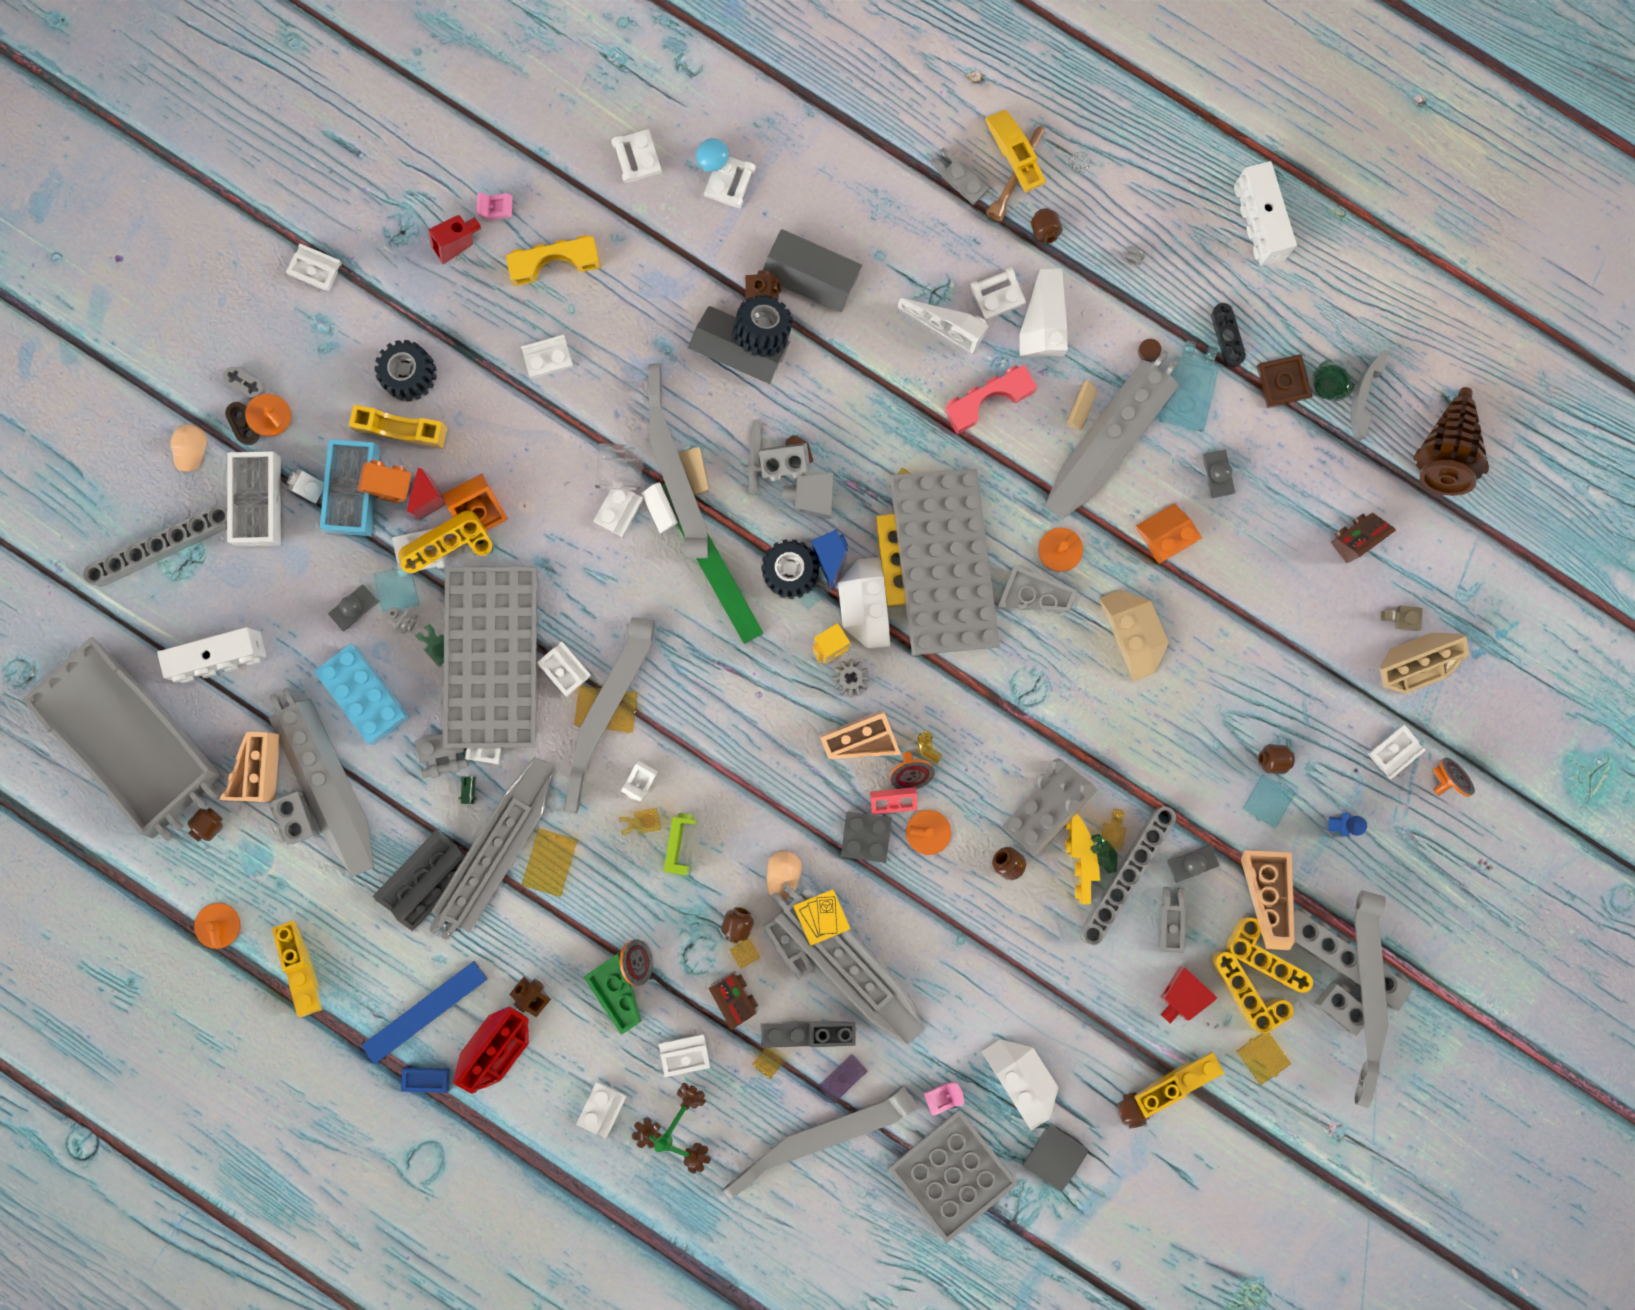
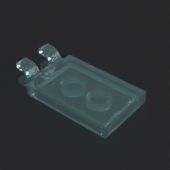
M1187 341L1184 344L1182 356L1174 357V359H1178L1180 362L1170 375L1179 386L1162 407L1159 422L1203 432L1219 371V366L1213 365L1218 348L1209 346L1205 351L1204 359L1192 356L1196 343Z

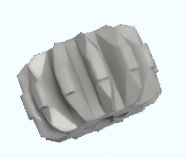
M853 659L849 660V667L846 666L844 661L840 662L843 670L837 667L834 668V672L840 676H832V681H840L834 685V689L836 690L842 686L841 696L845 694L846 690L849 691V698L853 697V690L856 691L858 696H861L862 693L859 687L864 690L868 689V686L862 683V681H870V677L862 676L868 672V668L860 671L859 668L862 665L860 661L856 667H853ZM852 673H854L856 675L855 679H857V682H851L850 684H847V678H844L845 675L847 674L850 676Z

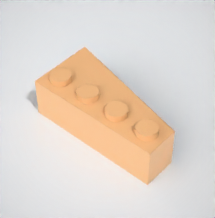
M1244 850L1241 863L1266 949L1290 950L1295 942L1292 853Z

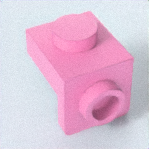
M478 193L476 203L477 214L489 221L511 218L513 196L508 193L492 196Z
M957 1082L944 1083L924 1092L931 1115H937L954 1106L965 1104L963 1091Z

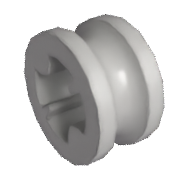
M1129 246L1127 248L1128 253H1124L1122 257L1128 264L1139 267L1141 264L1140 260H1144L1145 254L1138 248Z

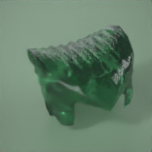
M1331 360L1321 362L1313 373L1315 391L1323 399L1341 401L1350 395L1355 388V384L1346 369L1334 364Z

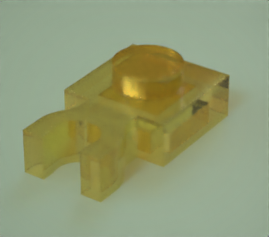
M657 808L634 812L635 818H619V822L627 821L629 823L627 830H621L622 835L629 834L634 829H637L638 834L661 830Z

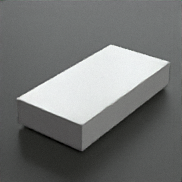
M660 483L653 484L641 493L660 534L678 524Z

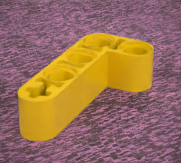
M464 511L403 546L398 552V558L403 571L415 573L465 543L469 544L475 554L479 556L487 555L492 550V542L476 514L471 511ZM473 522L472 526L464 527L466 523ZM447 534H454L449 539L444 538ZM478 540H485L482 544H476ZM429 545L434 546L431 550H425Z
M1251 917L1240 918L1226 943V951L1233 954L1237 960L1292 990L1301 993L1310 991L1313 986V979L1308 973L1255 945L1261 934L1258 920ZM1251 921L1254 929L1251 933L1247 934L1244 927L1247 922ZM1237 942H1241L1243 945V951L1239 954L1234 952V945ZM1258 953L1263 955V962L1260 965H1256L1254 962V958ZM1282 964L1284 972L1282 975L1277 976L1275 968L1277 965ZM1293 975L1301 978L1304 982L1302 985H1299L1298 982L1290 979V977Z
M1217 951L1213 954L1211 963L1252 1029L1260 1033H1268L1293 1016V1006L1286 1000L1275 998L1266 1004L1263 1003L1233 954L1226 951ZM1222 957L1228 959L1226 961L1228 968L1226 966L1220 965L1223 962L1221 959ZM1238 975L1241 978V984L1234 988L1232 986V979ZM1247 996H1252L1253 1004L1246 1008L1244 1000ZM1279 1004H1284L1285 1011L1282 1015H1277L1276 1008ZM1264 1016L1266 1019L1265 1025L1259 1028L1256 1024L1257 1018Z

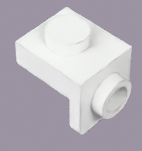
M297 470L296 473L292 472L287 481V484H289L288 490L315 504L324 489V482L301 470Z
M638 761L621 791L633 800L642 801L648 793L658 771Z

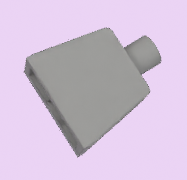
M834 473L798 477L796 487L783 486L782 500H795V511L831 519Z

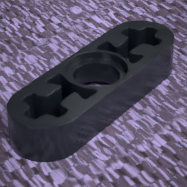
M1219 303L1212 310L1211 318L1222 357L1227 366L1238 367L1245 360L1246 353L1236 318L1229 304ZM1220 309H1222V312H1227V315L1224 317L1226 325L1222 327L1220 325L1224 323L1223 317L1217 315ZM1231 330L1234 333V339L1231 341L1225 340L1222 335L1223 331ZM1237 344L1233 347L1234 354H1239L1240 356L1237 361L1234 358L1230 359L1229 356L1232 354V348H1226V346Z

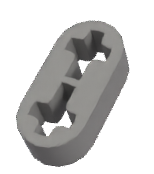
M230 367L224 372L223 379L225 383L248 398L253 399L258 395L265 394L264 384L240 368ZM231 375H237L242 379V382L233 381L230 378ZM249 383L252 386H256L258 388V391L252 392L246 386Z

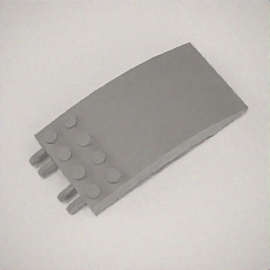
M90 637L23 698V701L45 729L96 780L140 835L153 839L160 833L164 839L169 841L173 836L166 826L171 823L173 828L180 831L184 826L177 816L193 802L204 809L207 803L200 796L204 791L213 799L218 796L211 785L222 775L162 705L93 637Z

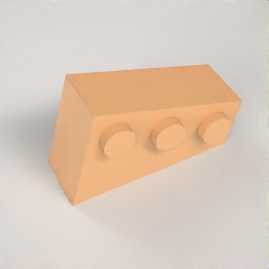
M883 710L819 734L828 759L901 755Z
M268 732L245 733L236 756V765L233 772L229 774V783L225 793H222L220 800L271 802L275 800L280 734Z

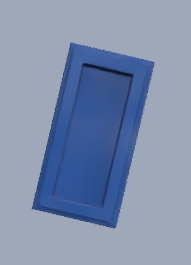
M403 1067L401 1092L448 1093L450 1068Z

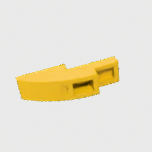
M1004 109L986 117L985 121L1003 157H1007L1024 192L1027 193L1045 185L1046 179L1036 162L1038 158L1012 116Z
M1076 813L1065 825V830H1069V839H1065V852L1069 853L1071 858H1078V862L1074 864L1075 876H1078V885H1075V899H1079L1080 904H1091V881H1100L1099 864L1090 833L1083 820Z
M292 920L273 927L272 932L282 971L287 975L297 1017L301 1018L321 1011L322 1006L317 991L320 988L309 953L296 922Z
M1210 1052L1193 1062H1187L1169 1072L1134 1097L1144 1117L1148 1118L1185 1098L1189 1092L1225 1073L1214 1052Z

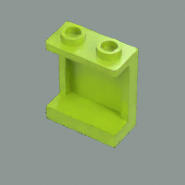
M679 813L678 817L672 816L663 872L689 875L691 865L679 864L677 862L684 824L698 825V820L693 819L694 815Z

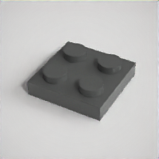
M846 812L841 857L886 863L892 817Z

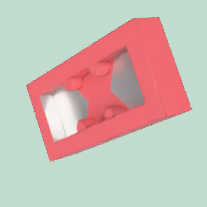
M916 787L870 792L872 815L917 810Z

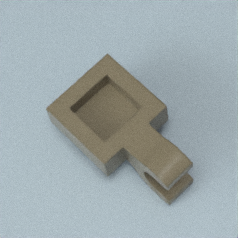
M1400 605L1397 606V611H1381V621L1396 622V629L1420 631L1423 608Z

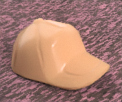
M184 424L179 426L172 434L171 448L174 464L180 471H194L202 462L207 445V437L200 427Z
M777 851L769 858L767 863V887L770 895L776 892L783 900L789 899L791 895L782 886L785 882L794 891L796 890L802 872V862L795 853Z

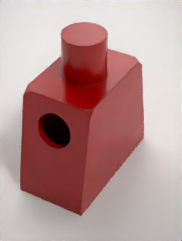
M457 215L428 229L431 248L442 264H445L472 246V234L481 229L478 220L473 217L464 222L462 217Z
M1180 966L1161 995V998L1169 1005L1160 1015L1170 1024L1178 1015L1189 1021L1213 1003L1217 997L1185 967Z

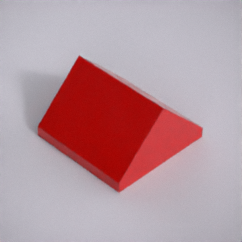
M418 468L406 512L415 519L421 520L445 506L446 502L433 478L422 468Z

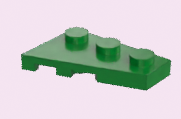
M619 952L583 978L622 1035L639 1024L642 1019L632 986L624 979L621 972V952Z

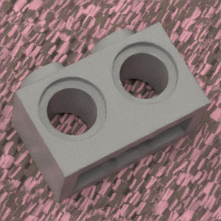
M807 443L763 448L759 451L763 478L769 477L770 481L781 480L783 475L790 474L792 478H798L805 475V472L811 469ZM793 455L801 459V466L797 467L792 464L791 457ZM771 458L779 462L778 469L770 467L769 461Z
M297 791L271 801L273 805L271 808L272 815L275 820H278L281 827L279 829L280 837L284 842L286 841L287 845L298 843L319 834L303 792ZM288 802L293 804L291 814H287L285 811V805ZM296 823L301 826V833L298 836L293 833V826Z
M1331 982L1314 1004L1347 1032L1357 1036L1364 1027L1362 999L1358 998L1356 1000L1350 995L1352 991L1343 983L1338 985ZM1335 994H1339L1341 998L1340 1003L1334 1006L1332 997ZM1353 1009H1357L1358 1017L1352 1021L1350 1013Z

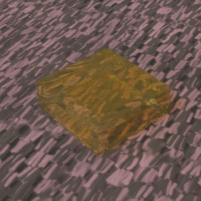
M750 938L729 949L740 969L761 958Z
M765 1048L752 1065L767 1078L771 1079L785 1060L772 1049Z

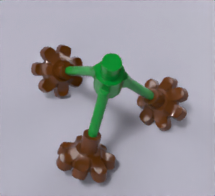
M682 1083L677 1091V1096L682 1098L683 1101L680 1105L681 1109L666 1133L661 1135L660 1132H657L661 1128L658 1122L652 1124L651 1119L646 1117L644 1118L643 1125L640 1122L634 1124V1128L638 1131L632 1133V1139L638 1140L636 1145L639 1148H643L647 1144L648 1148H654L656 1152L671 1151L682 1155L685 1158L684 1165L688 1167V1171L691 1174H695L696 1171L701 1173L704 1170L703 1163L709 1164L711 1161L710 1156L705 1155L708 1152L707 1146L695 1143L693 1148H686L684 1151L672 1145L673 1139L671 1134L685 1110H688L690 1106L696 1109L698 1106H703L706 1103V1100L703 1099L705 1097L703 1091L696 1092L697 1088L691 1085L689 1087L687 1083Z

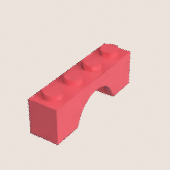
M1015 365L1006 371V375L1000 378L994 376L986 381L987 385L979 389L976 386L966 392L967 396L961 399L955 397L947 402L948 406L945 407L944 413L957 435L977 424L979 420L978 408L987 398L1003 396L1017 403L1036 392L1037 386L1025 365L1019 368Z

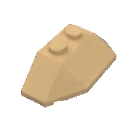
M1123 590L1100 597V603L1133 682L1154 674L1169 642L1152 601Z
M1429 633L1391 648L1380 666L1383 686L1387 689L1407 694L1447 678L1459 666L1461 661L1469 656L1466 635Z

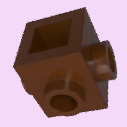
M761 270L758 271V274L745 275V298L752 297L754 299L755 295H760L761 297L768 295L771 299L777 298L779 300L781 282L779 277L771 274V271Z
M525 976L509 994L514 999V1006L523 1013L526 1011L535 1017L541 1013L551 1000L543 990L545 986L535 978L531 981Z

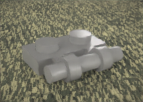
M443 734L415 740L419 763L429 761L430 765L429 768L421 770L423 778L431 776L436 778L440 777V774L451 771L456 773L460 772V769L468 767L466 759L458 760L457 754L466 752L465 749H443ZM449 756V763L438 765L437 759Z

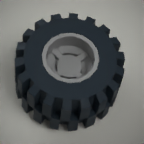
M755 295L754 299L752 297L747 298L746 302L743 301L740 304L733 326V336L737 340V345L739 347L743 345V351L746 353L749 350L752 351L751 355L753 356L760 353L761 357H766V354L769 353L771 357L775 355V352L780 353L787 344L792 328L793 318L790 316V310L785 309L786 305L783 302L779 303L777 298L771 299L768 295H764V297Z
M397 340L395 345L387 344L388 349L385 351L382 349L379 352L381 357H377L375 360L378 366H374V371L377 373L375 376L380 385L390 395L401 401L403 399L412 401V397L419 400L421 399V394L426 396L429 393L427 389L434 386L432 380L437 378V375L434 373L437 369L432 357L419 344L411 343L409 340H404V343Z

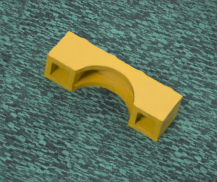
M581 235L576 240L571 241L558 240L548 246L539 244L529 250L515 249L510 254H506L510 278L514 287L536 282L541 268L554 260H564L573 264L579 273L601 268L595 239L593 236L589 237V235Z
M353 404L349 427L355 432L443 449L447 432L446 425L441 421L425 418H405L388 414L375 408Z
M839 623L814 637L812 652L819 663L823 661L827 665L849 652L848 646L850 641Z

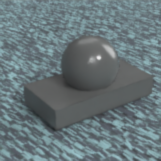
M1226 449L1203 454L1211 497L1217 498L1235 494L1232 468L1228 461Z
M362 584L349 596L344 597L340 604L331 610L328 615L342 631H345L375 606L378 601Z
M1211 845L1167 861L1176 883L1219 866Z

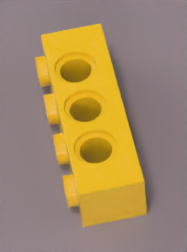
M895 515L876 516V528L887 608L906 606L904 587L897 588L893 582L895 578L902 577L901 565L896 566L891 562L892 556L899 555L898 543H891L888 539L889 534L897 533Z

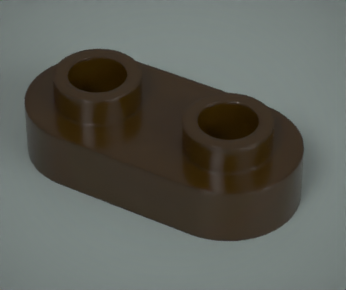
M241 402L229 404L225 415L236 439L244 445L255 444L259 440L260 435L255 433L246 422L245 410L247 406ZM242 411V416L236 418V414ZM252 431L251 437L246 438V433Z

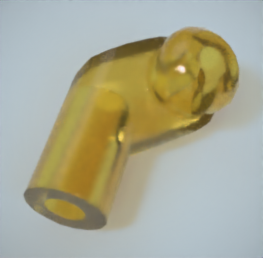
M924 731L917 739L919 753L937 764L942 754L933 749L932 734Z

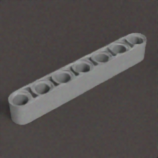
M218 505L213 506L95 561L85 567L83 578L89 584L103 587L227 529V509ZM224 512L225 519L222 522H218L219 514ZM204 522V529L198 532V524ZM183 531V539L177 542L176 537L178 533ZM162 541V549L160 551H156L157 543ZM141 551L142 557L136 561L135 556L137 552ZM121 561V567L116 571L115 564ZM99 570L100 577L95 580L94 574Z
M1158 807L1148 818L1080 930V937L1085 943L1097 945L1104 939L1175 823L1176 814L1171 808ZM1161 811H1166L1169 817L1168 821L1164 824L1158 818ZM1150 830L1156 832L1157 835L1153 843H1150L1146 836ZM1139 849L1145 854L1142 862L1135 860V852ZM1126 869H1130L1133 873V878L1129 882H1126L1122 875ZM1117 888L1121 892V897L1118 901H1113L1110 894L1113 889ZM1103 908L1109 911V917L1105 921H1101L1098 916L1099 911ZM1090 928H1095L1097 931V937L1094 940L1087 939L1086 933Z

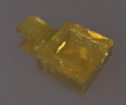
M1113 809L1111 823H1103L1098 845L1122 851L1127 828L1120 826L1125 811Z

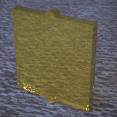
M1270 1032L1262 1033L1254 1039L1250 1038L1249 1043L1236 1051L1260 1086L1272 1077H1278L1279 1072L1291 1065V1062Z

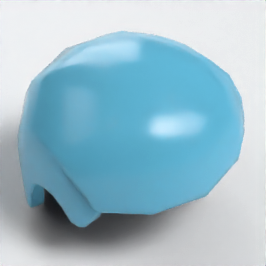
M706 139L700 143L696 150V160L704 171H718L728 161L729 149L719 139Z

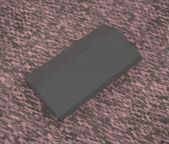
M781 229L767 256L763 270L771 271V274L779 277L781 286L842 312L850 291L856 284L862 264Z
M708 306L695 328L688 348L771 384L777 367L783 361L791 341H787L785 348L780 353L775 352L774 356L770 357L769 353L766 354V357H761L760 353L753 356L751 355L752 351L749 350L746 353L743 351L744 346L739 347L737 340L734 339L733 326L736 317Z
M436 829L373 897L378 903L390 910L398 922L413 931L431 913L467 854L454 841Z

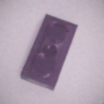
M851 1053L818 1086L835 1103L868 1070Z

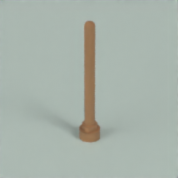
M1043 126L1037 127L1029 142L1034 151L1045 132ZM1014 171L998 201L992 203L987 210V215L996 221L1003 220L1006 214L1005 205L1019 181Z

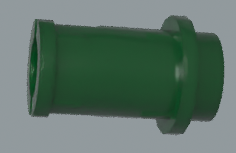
M461 776V797H458V799H461L460 804H474V801L477 800V797H475L476 777Z

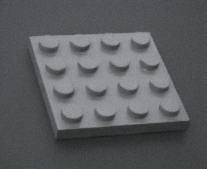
M960 1109L888 1167L890 1173L946 1243L1019 1184Z

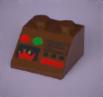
M1373 512L1367 516L1362 513L1352 521L1354 523L1352 527L1347 529L1345 526L1334 534L1336 538L1331 543L1344 561L1349 563L1368 552L1394 533L1396 529Z
M735 971L714 982L708 988L731 1030L757 1014L756 1007L759 1006L753 994H747L744 988L747 986V983L742 974L737 975Z

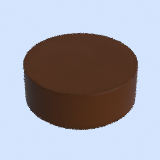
M1146 339L1140 344L1138 355L1142 360L1153 362L1161 354V345L1155 339Z

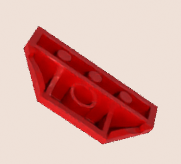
M510 1006L488 1015L460 1052L453 1084L473 1094L479 1089L500 1082L529 1044V1018Z

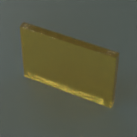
M585 685L579 687L574 726L580 727L602 688L587 687ZM627 691L606 730L633 733L638 693L635 691Z
M538 828L521 886L561 897L578 839Z

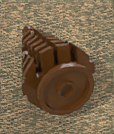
M1463 387L1459 390L1458 397L1452 400L1449 407L1421 445V448L1414 455L1413 460L1417 461L1416 466L1420 469V482L1425 488L1434 493L1448 496L1467 494L1475 488L1476 480L1480 479L1482 474H1487L1489 471L1481 426L1478 424L1479 418L1475 401L1472 399L1473 391L1471 388Z

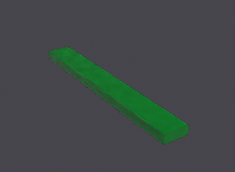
M664 483L661 486L676 516V519L678 521L677 526L679 527L682 535L685 538L683 529L681 527L668 489L666 487V484ZM708 535V558H696L743 644H746L764 633Z

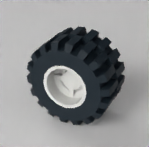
M785 539L782 540L783 543L778 544L776 542L773 544L774 547L772 549L769 548L766 551L767 555L763 556V565H761L763 578L768 588L774 594H778L782 598L794 599L796 596L801 598L804 593L807 592L808 594L811 592V588L817 584L819 564L816 555L802 541L798 543L797 540L792 539V541L788 542Z

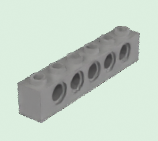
M1299 908V910L1294 909V943L1361 988L1357 949L1349 945L1351 941L1339 933L1337 936L1330 932L1331 927L1319 920L1317 923L1312 920V914L1303 908ZM1306 925H1309L1311 928V934L1308 937H1304L1302 932ZM1326 938L1331 942L1328 950L1322 948V942ZM1345 951H1348L1350 954V959L1347 963H1343L1341 959ZM1383 962L1384 978L1386 977L1389 982L1387 988H1385L1387 1006L1399 1011L1414 987L1408 984L1409 979L1400 973L1394 975L1388 971L1389 966Z

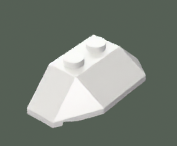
M880 557L858 559L838 582L843 629L867 649L890 647L889 621Z
M999 1039L981 1051L1031 1131L1051 1118L1058 1086L1033 1047Z

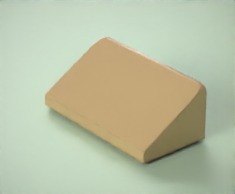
M1084 380L1066 422L1067 426L1079 431L1082 430L1097 394V389L1088 380Z
M695 447L679 453L694 496L710 493L701 448Z

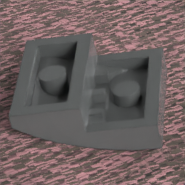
M1049 1124L1038 1138L1036 1146L1023 1161V1166L1062 1192L1080 1167L1089 1149L1052 1124Z

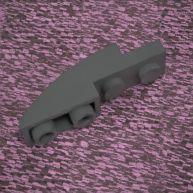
M787 1021L782 1023H761V1047L856 1046V1022Z

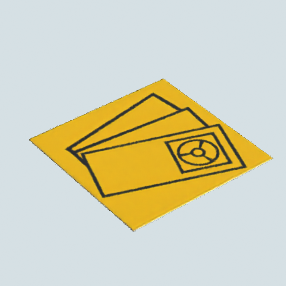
M834 889L793 906L810 946L850 930Z

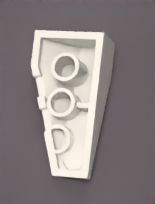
M1040 269L1019 334L1020 357H1064L1068 350L1063 272L1062 269Z
M901 298L898 303L899 309L972 354L989 328L986 325L987 322L979 316L973 317L970 314Z

